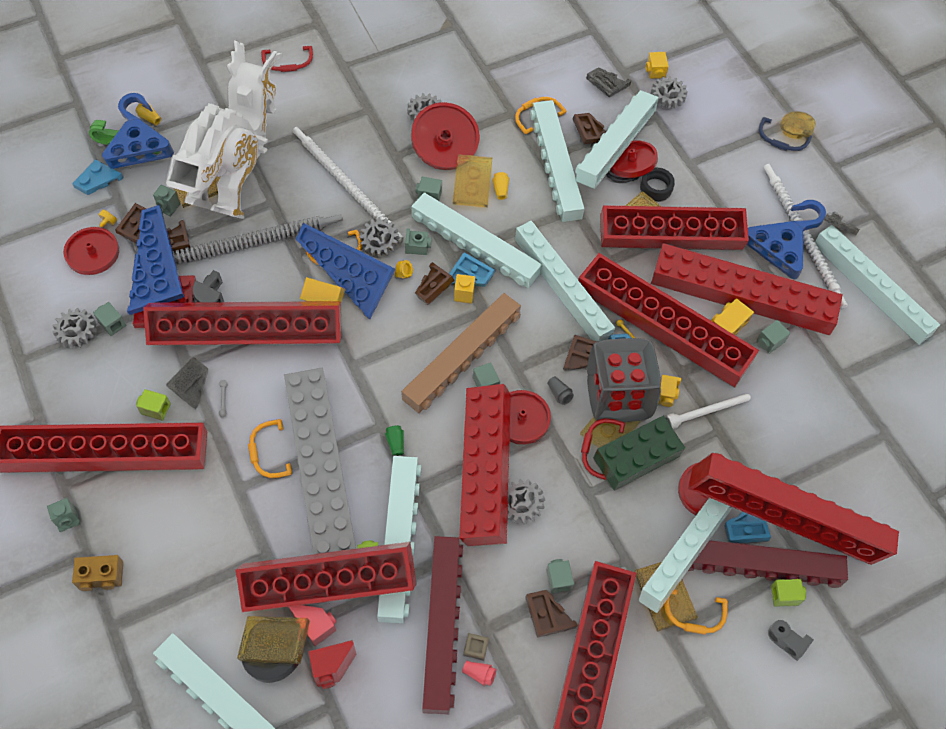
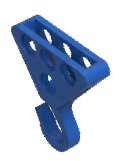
M139 93L126 94L118 103V109L127 121L102 153V157L111 169L170 158L174 155V150L165 137L126 110L128 105L138 102L153 112L145 98ZM162 151L159 155H153V152ZM145 154L141 159L135 158V156ZM127 158L125 162L118 161V159Z
M805 200L802 203L792 205L791 211L813 209L818 213L819 217L817 219L748 227L749 241L746 245L788 277L797 279L803 269V231L819 227L826 216L825 207L816 200Z

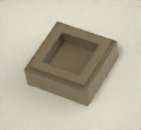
M468 633L463 656L484 661L489 638Z

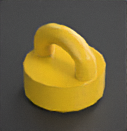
M104 209L98 214L103 219L99 224L101 228L107 223L114 226L117 222V218Z
M408 260L397 262L395 276L402 279L411 277L413 274L411 262Z

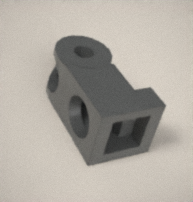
M784 620L774 622L768 630L769 638L796 661L803 656L814 641L807 634L802 638L791 630L790 625Z

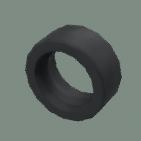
M655 167L651 172L642 176L640 190L649 200L664 201L671 196L675 179L668 170ZM652 179H659L666 183L667 188L656 190L650 187L647 182Z

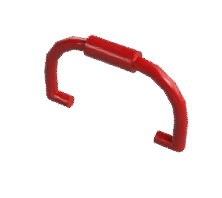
M303 46V50H309V58L306 62L299 65L272 66L271 70L288 72L306 67L313 59L312 46ZM270 49L261 51L263 64L266 62L265 54L271 53Z
M603 418L595 421L589 427L587 433H585L581 453L585 469L591 475L607 480L603 474L594 471L587 461V454H589L593 436L592 432L600 424L611 423L619 425V433L623 434L625 422Z

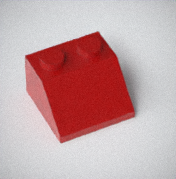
M353 640L308 651L313 677L317 686L327 689L335 686L336 682H340L357 655Z

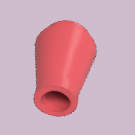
M467 660L463 666L462 673L470 676L483 686H491L497 669L493 668L490 664Z

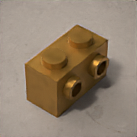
M119 555L74 558L72 583L81 591H91L93 588L99 587L111 590L115 586H122L123 560Z

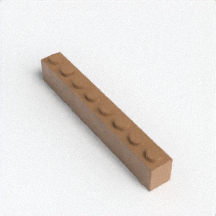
M503 293L401 391L402 400L417 413H420L423 409L427 410L431 406L432 401L436 397H440L444 393L445 388L449 384H453L462 371L468 370L475 358L479 359L482 356L484 349L488 346L491 347L495 343L496 338L500 334L503 335L512 322L515 323L520 318L521 305L506 293Z

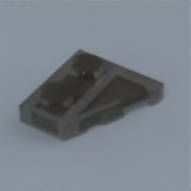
M599 67L587 73L586 76L588 81L608 97L629 87L632 82L630 79L626 81L618 79L617 74L607 72Z
M835 211L827 213L823 219L833 226L846 232H851L854 235H857L860 230L842 220L844 216Z
M192 357L166 385L196 410L207 378L208 368L195 357Z

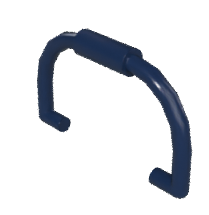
M763 117L759 124L760 136L770 143L771 146L785 151L803 150L809 145L812 138L811 133L803 131L802 135L807 136L806 142L798 147L789 146L787 143L775 139L772 140L764 134V123L771 124L772 119Z

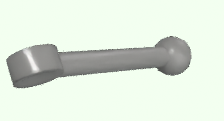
M221 380L219 382L221 387V410L219 411V416L225 417L227 414L225 411V388L228 384L226 380Z

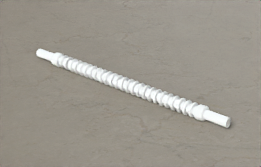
M298 127L293 129V133L302 141V145L342 184L345 190L358 203H361V206L370 213V216H373L376 222L378 217H380L382 222L387 218L357 188V185H354V182H351V179H348V176L327 157V154L321 151V148L309 136H306ZM397 232L396 234H399L400 239H397V241H403L404 237L399 232Z
M766 164L764 169L770 178V184L773 190H776L775 193L778 194L777 197L780 198L779 201L782 202V206H784L788 217H790V221H803L798 211H791L794 203L790 195L787 194L788 192L785 190V187H783L780 177L776 176L770 164ZM803 231V244L807 245L806 249L810 257L813 258L812 261L815 262V266H818L817 269L820 270L821 277L825 278L824 282L827 283L828 290L841 293V287L837 280L834 279L835 276L832 275V271H829L828 264L824 263L825 259L820 254L821 251L818 250L816 243L813 242L814 239L811 238L810 231ZM843 296L841 302V309L848 306Z

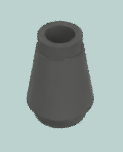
M556 376L548 380L547 384L558 403L565 405L573 399V390Z

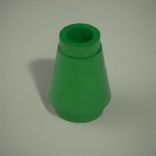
M399 425L386 428L384 435L392 456L403 455L404 430Z

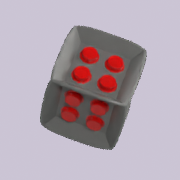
M641 338L602 340L594 343L587 365V385L590 405L595 420L608 418L623 422H633L651 418L657 409L661 395L660 370L652 342Z

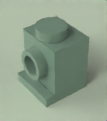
M160 185L153 194L156 205H160L163 214L171 217L180 205L177 192L164 185Z
M407 228L405 254L427 255V249L431 248L432 237H428V232L410 231Z
M68 498L47 506L50 519L58 527L59 532L80 524L75 506Z

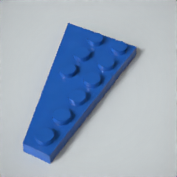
M160 205L141 211L140 236L137 240L138 250L137 254H135L133 266V284L129 294L130 305L127 308L129 315L143 311V307L148 303H168L184 297Z
M303 223L296 240L311 254L339 287L345 289V293L364 312L366 317L371 319L396 269Z

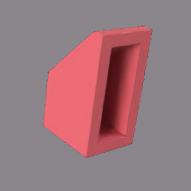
M289 606L291 613L314 646L336 631L334 625L336 620L330 611L326 614L323 608Z

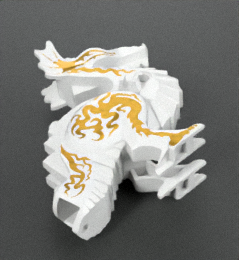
M234 40L235 51H231L232 62L227 65L232 76L228 83L229 109H222L210 103L205 106L200 116L188 127L179 152L172 156L166 184L168 187L187 192L184 203L244 219V213L241 211V188L253 170L260 153L267 151V148H264V144L268 142V139H266V113L274 114L276 110L274 109V97L277 91L276 83L270 80V69L281 58L282 53L273 51L263 66L251 64L245 61L244 44H239L238 41ZM216 176L220 177L217 183L218 202L212 206L211 202H209L208 188Z

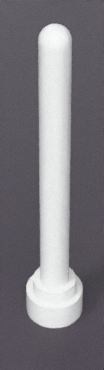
M749 394L740 395L681 415L671 413L665 415V418L671 427L676 429L682 422L747 402L751 399V396Z

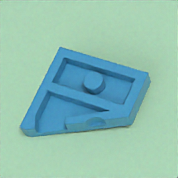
M94 160L72 184L74 188L89 195L98 189L109 186L108 183L115 179H118V181L122 180L123 175L107 165Z
M464 252L449 273L455 280L451 284L456 283V276L460 274L475 276V286L485 287L494 275L495 269Z
M745 512L740 513L736 518L728 520L724 525L727 539L730 543L766 542L771 539L767 521Z

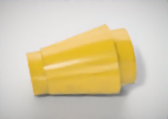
M139 103L135 109L137 115L157 126L161 122V117L151 105L150 107L153 112Z
M505 172L495 173L492 179L497 199L499 200L506 199L510 178Z

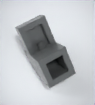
M213 270L210 275L205 277L203 284L198 281L194 283L193 294L196 302H224L222 293L217 291L223 283L219 272Z

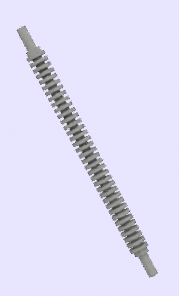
M341 214L327 218L316 216L317 220H315V217H312V221L310 218H307L308 222L303 219V223L317 230L318 227L320 230H323L326 225L343 221ZM299 220L297 225L295 221L293 222L294 226H292V223H289V227L287 224H284L285 228L280 225V229H278V226H275L276 230L270 227L271 231L266 228V232L262 229L261 234L258 230L256 231L257 235H255V232H252L253 236L247 233L248 237L242 234L243 238L238 235V239H236V236H233L234 240H231V237H229L227 242L225 238L224 243H222V240H219V244L216 240L214 241L215 245L212 242H209L210 246L204 243L205 247H203V244H200V248L196 245L194 250L192 246L190 247L191 251H189L188 247L185 248L186 252H184V249H181V253L179 250H176V254L173 251L175 263L178 265L177 261H179V264H183L182 260L184 263H187V259L189 262H192L191 258L197 261V256L201 260V255L205 259L206 254L209 258L211 257L210 253L216 256L215 252L220 255V251H222V254H225L224 250H227V253H229L230 248L233 252L234 247H236V250H239L238 246H241L242 250L244 249L243 245L246 248H249L248 244L253 247L252 243H255V246H258L257 242L262 245L263 240L266 244L267 239L270 243L272 242L271 238L277 241L276 237H278V240H281V236L283 239H286L285 235L290 238V234H292V237H295V233L298 235L303 223Z

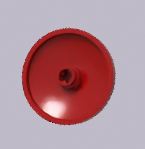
M440 102L425 107L416 116L411 129V142L418 157L429 166L441 170H452L467 164L475 155L480 141L479 128L473 116L464 108L453 103Z

